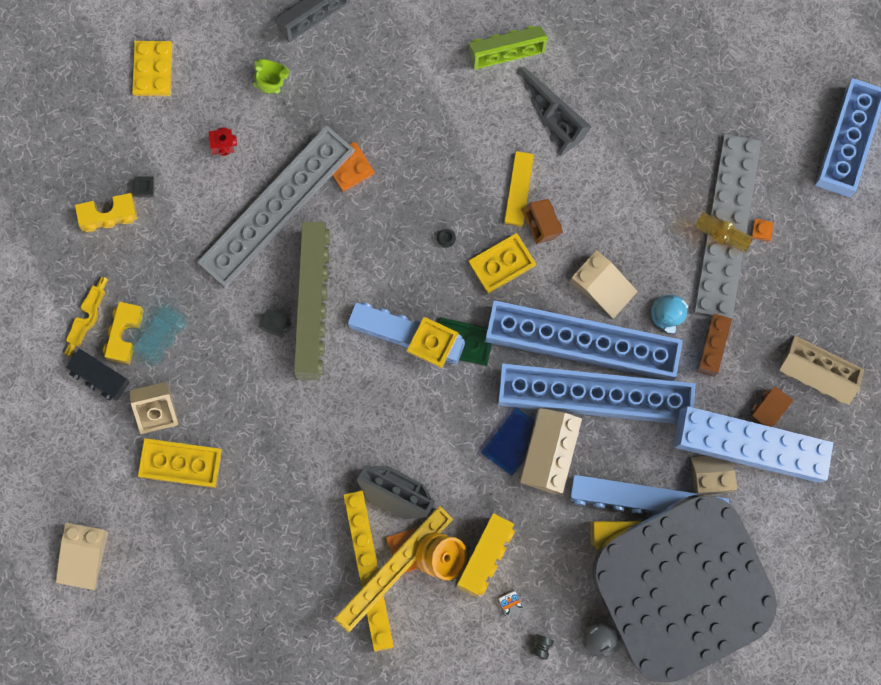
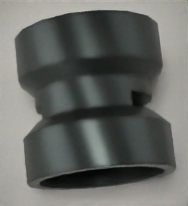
M536 634L534 646L530 648L529 653L547 660L549 648L553 646L554 640Z

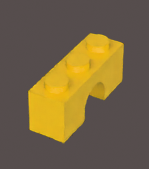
M131 193L114 196L113 208L108 213L98 212L94 201L76 204L75 208L80 229L85 232L96 231V228L100 227L112 228L118 223H133L134 220L138 219L134 197Z
M119 302L118 307H114L112 315L114 322L108 329L109 341L108 344L105 343L103 348V355H105L104 357L107 361L130 365L134 346L132 343L122 340V333L127 328H140L144 312L141 306Z

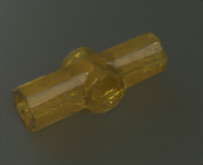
M704 212L701 213L695 225V228L711 235L716 242L723 245L728 244L746 253L753 240V237L735 229L736 227L726 220H718Z

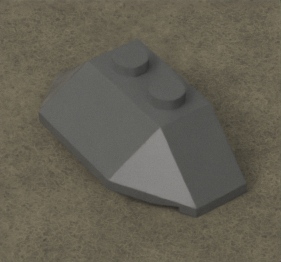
M366 465L357 479L370 502L402 519L427 517L435 503L422 483L389 466L371 467Z

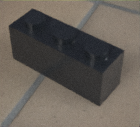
M80 348L66 366L70 371L69 375L76 380L83 379L86 381L84 385L93 391L97 388L102 392L100 395L109 401L111 399L118 401L130 383L127 378Z

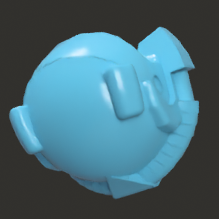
M672 294L661 296L654 301L651 307L653 322L657 327L663 329L664 332L675 334L676 326L682 324L687 317L688 306L683 301V298Z

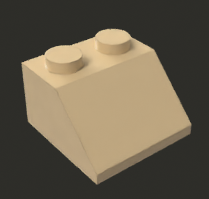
M168 381L130 390L131 406L140 434L178 425Z
M711 456L690 458L695 494L734 493L737 490L735 469L731 461Z

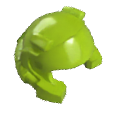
M256 60L253 65V69L256 70L253 86L255 88L258 87L259 90L265 93L275 92L278 94L281 89L280 87L283 86L284 79L289 77L290 71L285 65L276 61Z

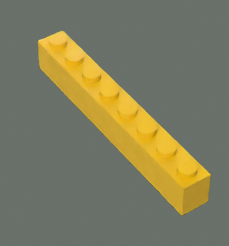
M363 491L344 494L361 586L363 587L379 569ZM383 595L367 612L374 652L394 648Z

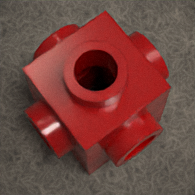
M221 127L217 130L209 131L212 155L228 156L230 153H235L234 146H237V136L233 135L232 129Z

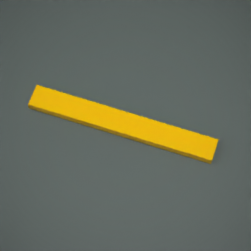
M438 506L333 619L347 633L350 632L416 561V552L420 541L428 534L442 533L454 519L441 506Z

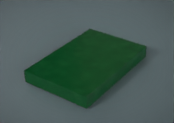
M442 317L439 318V324L458 332L465 341L460 361L483 366L488 365L492 343L485 342L488 331L487 327Z

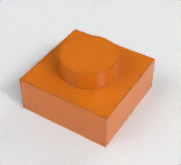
M755 219L751 238L770 242L774 222Z

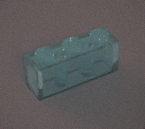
M165 303L133 348V352L153 366L156 363L159 364L165 356L164 351L167 347L170 348L174 344L176 334L182 332L186 327L187 319L185 315Z

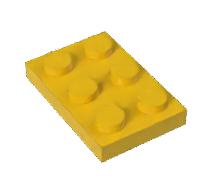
M135 41L133 96H171L172 41Z
M517 233L468 261L487 294L537 265Z

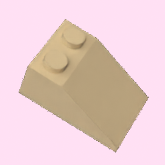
M597 250L574 274L570 281L576 289L612 319L618 315L638 292L621 272Z
M65 523L56 583L95 590L108 532L103 529Z

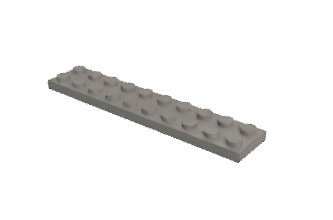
M326 125L198 261V264L221 285L227 288L355 152L354 148Z
M728 134L723 136L694 309L695 314L705 316L718 314L733 319L761 141Z

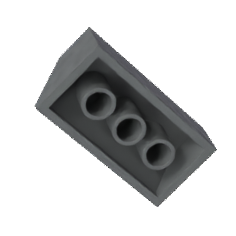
M350 0L298 1L287 12L283 11L277 16V27L290 43L349 4Z

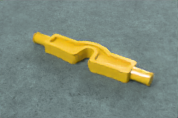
M101 276L97 286H92L88 296L82 303L81 310L88 313L89 317L87 319L79 317L74 319L71 331L66 339L69 344L64 352L65 355L71 357L75 347H80L87 331L97 322L98 308L105 295L103 289L108 281L107 278Z

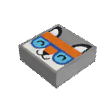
M516 590L498 598L506 617L524 609Z

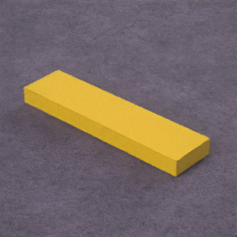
M518 151L515 153L504 224L523 227L524 214L522 210L527 204L534 154Z

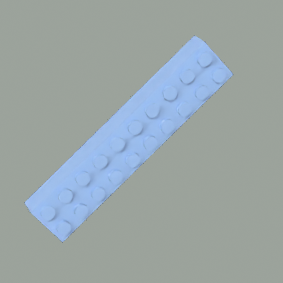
M494 301L485 342L673 381L677 375L683 340Z
M502 364L498 406L534 410L543 408L564 413L677 424L680 409L687 406L694 408L696 383Z

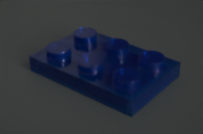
M516 407L482 450L481 454L512 477L525 460L535 421Z

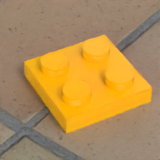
M423 317L407 349V353L442 369L459 333Z

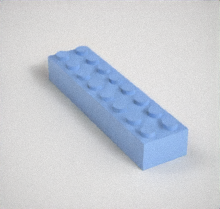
M687 406L679 411L673 447L813 482H822L828 478L833 442Z

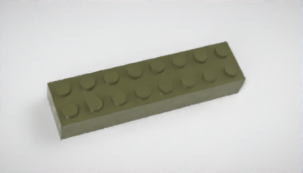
M302 221L294 367L296 380L320 381V375L324 374V364L321 356L325 355V345L322 338H325L326 326L323 319H326L327 316L324 300H327L328 296L327 284L325 282H328L329 277L328 266L325 265L326 263L329 264L330 256L329 247H326V245H330V229H326V222Z

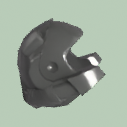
M608 616L596 618L584 630L583 645L588 652L597 657H609L610 654L616 653L623 646L621 640L618 639L615 629L608 624Z

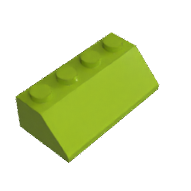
M528 26L525 30H511L507 34H495L484 40L475 39L469 43L468 50L473 68L476 70L545 53L548 38L541 26Z

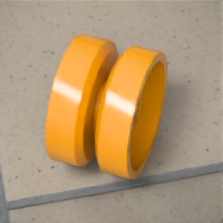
M431 533L420 541L416 552V561L420 570L427 575L442 580H452L458 577L464 570L467 562V551L461 540L442 533Z

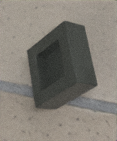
M135 176L134 196L154 197V177Z

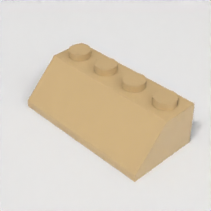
M795 335L779 371L788 377L799 380L804 385L817 389L822 394H828L837 401L850 405L860 388L864 369Z
M538 408L519 483L551 494L563 493L582 421L581 418L564 412Z

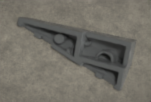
M520 67L517 73L523 76L526 82L525 88L527 91L530 90L534 98L532 102L543 124L548 126L552 134L550 136L551 140L556 141L560 149L557 151L558 154L562 156L580 143L592 126L527 68Z

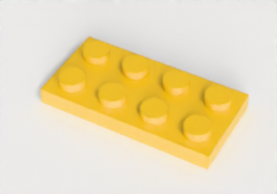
M144 438L138 477L216 488L222 449Z

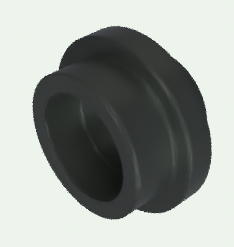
M450 229L441 230L437 235L438 244L444 248L453 246L456 241L455 233Z

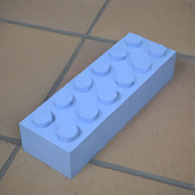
M854 78L850 80L845 89L815 186L850 198L856 192L881 113V87Z

